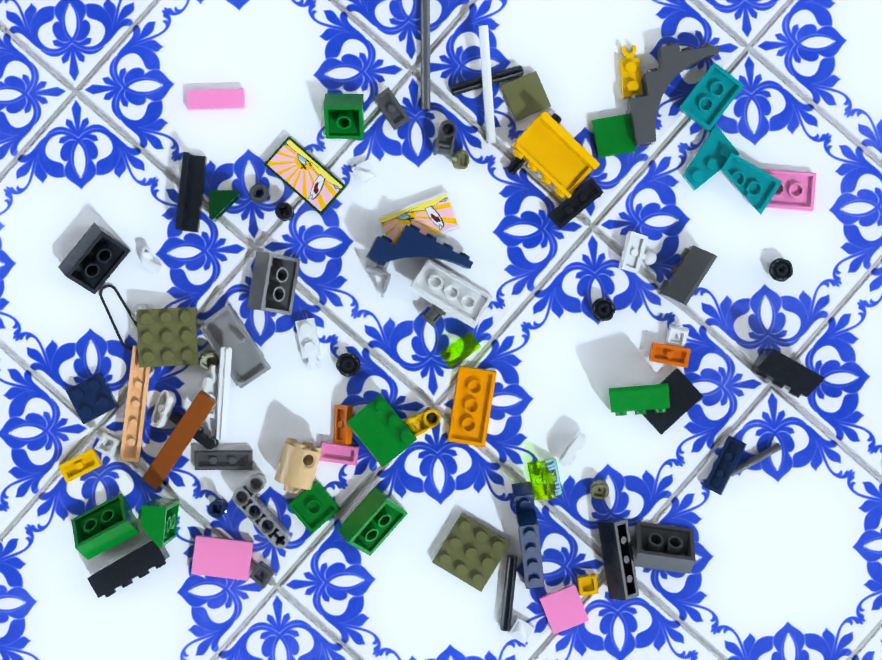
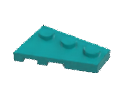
M715 125L682 177L695 191L721 170L731 152L737 156L740 153L718 126Z
M732 152L721 168L724 174L760 215L782 183L779 179Z

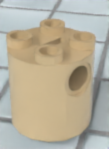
M287 437L274 480L284 484L283 490L290 493L298 494L301 489L311 490L323 448L314 446L311 442L303 441V443H300L296 439Z

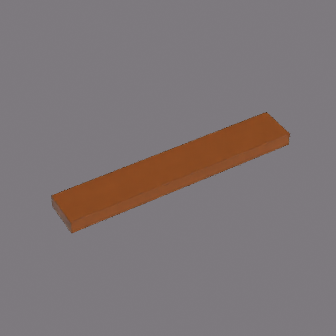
M203 390L199 391L142 477L143 481L155 490L161 487L217 403V400Z

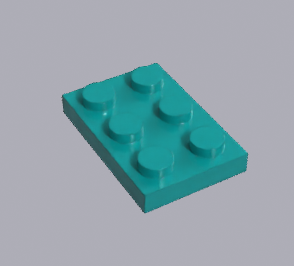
M714 62L678 110L709 132L745 85Z

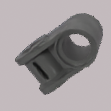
M445 120L440 124L433 151L434 156L439 154L452 159L456 136V125L453 121ZM450 125L453 128V132L445 134L442 131L443 127Z

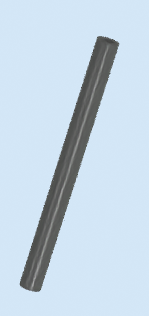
M421 0V110H431L430 0Z

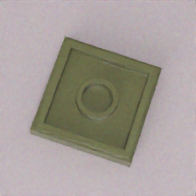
M537 71L501 85L515 122L551 107Z

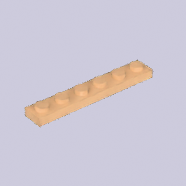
M134 345L119 461L140 462L151 367L139 368L138 346Z

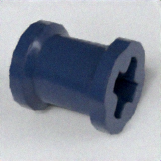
M215 499L209 504L208 512L212 517L219 518L228 511L229 504L225 499ZM221 505L222 508L216 511L215 507Z

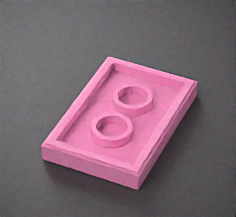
M761 169L782 181L766 208L814 211L817 173Z
M196 535L191 574L248 581L254 542Z

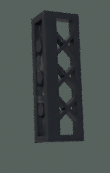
M183 152L175 229L179 231L199 233L207 164L206 156Z

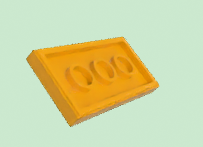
M459 365L447 441L485 447L497 371Z

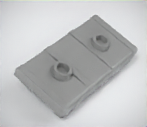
M231 304L226 305L199 324L201 332L219 359L221 347L228 346L232 348L230 377L240 389L272 369Z

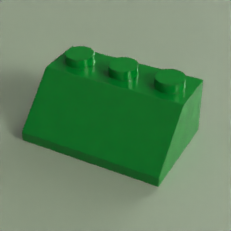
M668 383L609 388L611 413H615V416H626L627 412L635 411V415L647 414L646 410H654V413H664L666 409L670 408Z
M381 394L346 422L382 468L417 440Z
M375 486L337 530L347 543L371 556L408 513L389 495Z
M123 493L71 520L75 549L87 560L139 533L137 519Z
M156 497L142 505V508L139 509L138 519L141 520L140 526L158 547L162 548L176 538L180 499Z

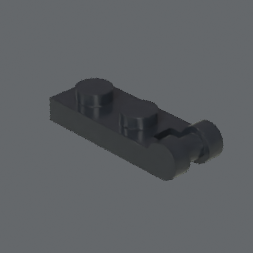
M181 411L179 413L173 412L168 419L177 426L185 413ZM200 427L193 439L208 450L219 445V440L205 434L203 427Z

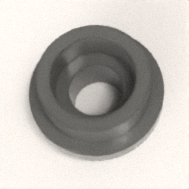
M255 184L250 189V197L254 202L263 203L269 197V190L263 184ZM259 190L263 191V195L261 197H257L256 195L257 191Z

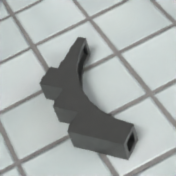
M672 42L661 45L656 52L659 71L658 68L649 69L641 77L645 96L643 94L633 95L627 102L635 147L653 145L656 142L655 125L657 111L662 96L672 80L686 68L700 61L715 58L719 54L718 45L704 44L698 49L686 47L681 49V51L679 44L673 45Z

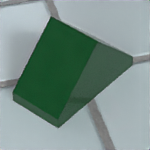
M209 190V218L216 222L242 194L237 190Z

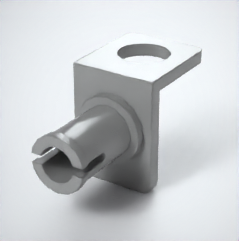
M386 262L384 266L376 264V267L369 265L366 267V272L386 279L381 292L382 298H384L391 280V274L386 271L389 262Z

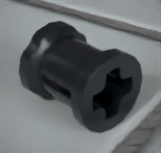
M283 202L276 206L275 214L279 219L286 222L294 218V209L288 203ZM282 209H284V210L287 209V211L289 212V214H288V215H285V214L283 215V214L281 213V210H282Z

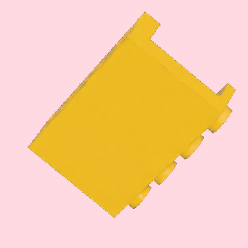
M546 111L541 112L510 146L513 149L512 153L520 160L523 158L527 162L526 166L532 172H538L541 175V181L548 186L551 185L555 189L554 193L561 199L563 197L569 199L572 196L571 193L592 170H596L600 165Z

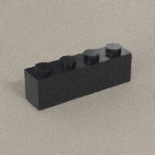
M611 518L597 522L609 599L626 601L639 596L628 519Z
M152 540L92 574L87 579L98 598L104 595L107 598L117 592L115 590L117 587L122 586V588H125L133 583V578L138 576L140 579L149 574V569L155 566L158 569L165 565V560L170 555L165 546L162 548L158 547Z

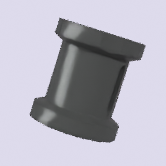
M432 304L433 307L421 317L434 328L436 326L435 323L442 315L445 316L446 312Z

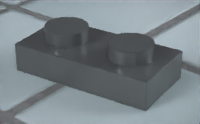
M389 87L373 97V100L394 131L410 121V118Z

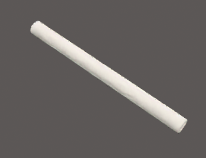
M488 25L478 26L486 143H496Z

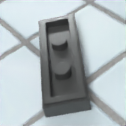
M253 450L194 451L195 470H252Z

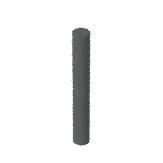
M776 443L737 465L731 477L782 450L781 445Z

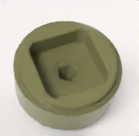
M457 150L453 153L452 164L455 169L461 170L468 167L469 155L465 150Z
M211 350L201 353L198 359L200 366L204 370H209L211 364L216 365V367L219 364L218 356Z
M596 480L591 483L590 494L593 498L602 500L609 495L610 491L607 482Z

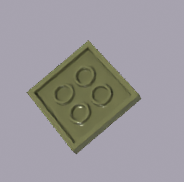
M196 307L136 310L139 368L199 365Z
M461 512L432 563L482 592L511 542Z

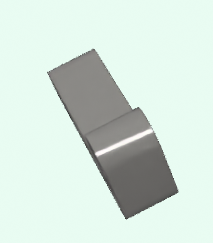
M260 473L254 474L235 490L232 496L233 502L274 547L282 549L290 542L291 533L257 497V494L266 486L267 481L264 475ZM253 478L261 481V487L253 486ZM239 491L246 493L247 499L245 501L239 499ZM254 505L259 507L260 514H253L251 507ZM264 521H272L273 528H266L264 526ZM278 528L279 530L275 532L274 535H272L271 533H273L274 530ZM279 536H285L284 541H278Z

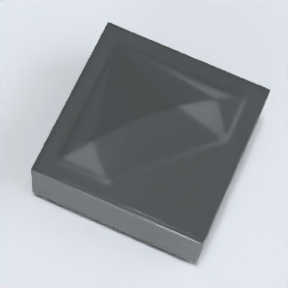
M260 561L249 577L264 589L274 577L276 571L263 561Z

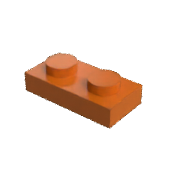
M652 342L649 361L688 368L691 349Z
M335 405L333 443L352 444V430L346 422L353 417V406Z

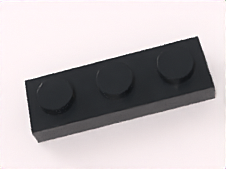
M591 178L574 192L569 199L567 198L547 216L560 230L604 192Z

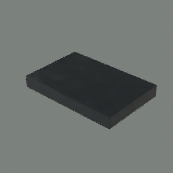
M678 368L674 369L659 383H668L670 408L666 409L664 413H654V410H646L647 414H642L660 435L703 397Z

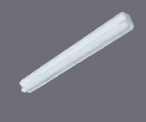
M228 346L220 348L215 438L217 440H224L227 437L232 348Z

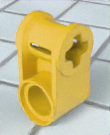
M431 408L403 422L407 424L409 430L417 437L437 426L441 420V414L437 409ZM435 413L438 419L434 423L429 422L427 415Z

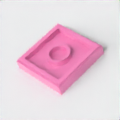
M575 584L539 597L553 634L589 621Z

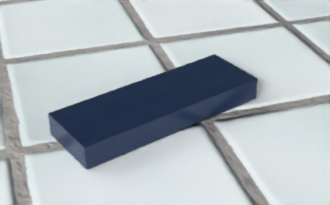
M728 435L703 487L722 496L747 444Z

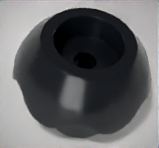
M777 258L772 261L769 266V274L772 279L779 282L789 279L793 275L792 263L783 258Z
M599 298L594 301L591 307L592 315L598 321H609L616 311L615 305L609 298Z
M344 353L339 356L336 368L343 376H353L359 371L360 360L353 353Z

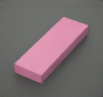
M244 88L186 90L188 111L246 109Z

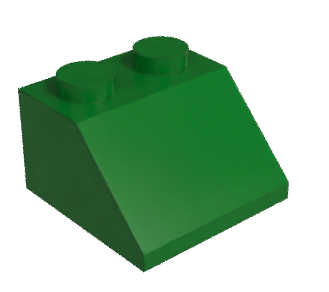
M325 93L323 107L326 139H364V94Z

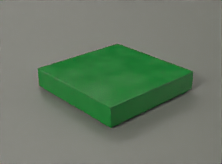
M630 114L591 121L597 158L636 152Z
M318 480L313 482L311 490H304L287 504L311 534L341 510V507Z

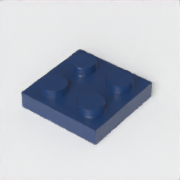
M98 373L66 390L83 424L119 407L102 373Z

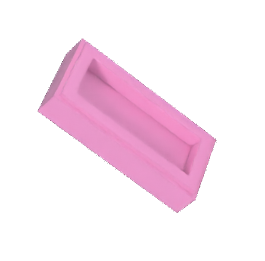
M321 441L320 447L323 449L319 461L357 466L359 446Z

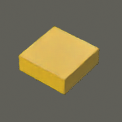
M596 573L577 575L579 596L599 594Z

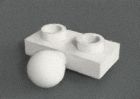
M628 231L618 266L619 269L638 273L641 261L646 265H652L656 262L657 255L654 251L647 250L644 252L648 236Z

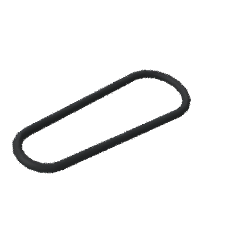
M109 284L104 285L99 292L100 299L121 345L127 350H132V347L124 344L102 296L103 290L107 287L113 288L136 327L137 322L132 318L129 308L116 287Z

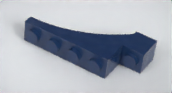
M412 224L403 226L394 244L391 243L392 239L384 235L381 237L377 236L366 255L367 259L380 266H384L389 261L410 257L440 259L465 269H470L474 263L469 260V255L463 252L459 254L454 252V247L447 243L442 245L436 242V237L428 233L426 235L420 233V228Z
M531 481L512 484V493L525 588L545 587L539 524L535 511Z

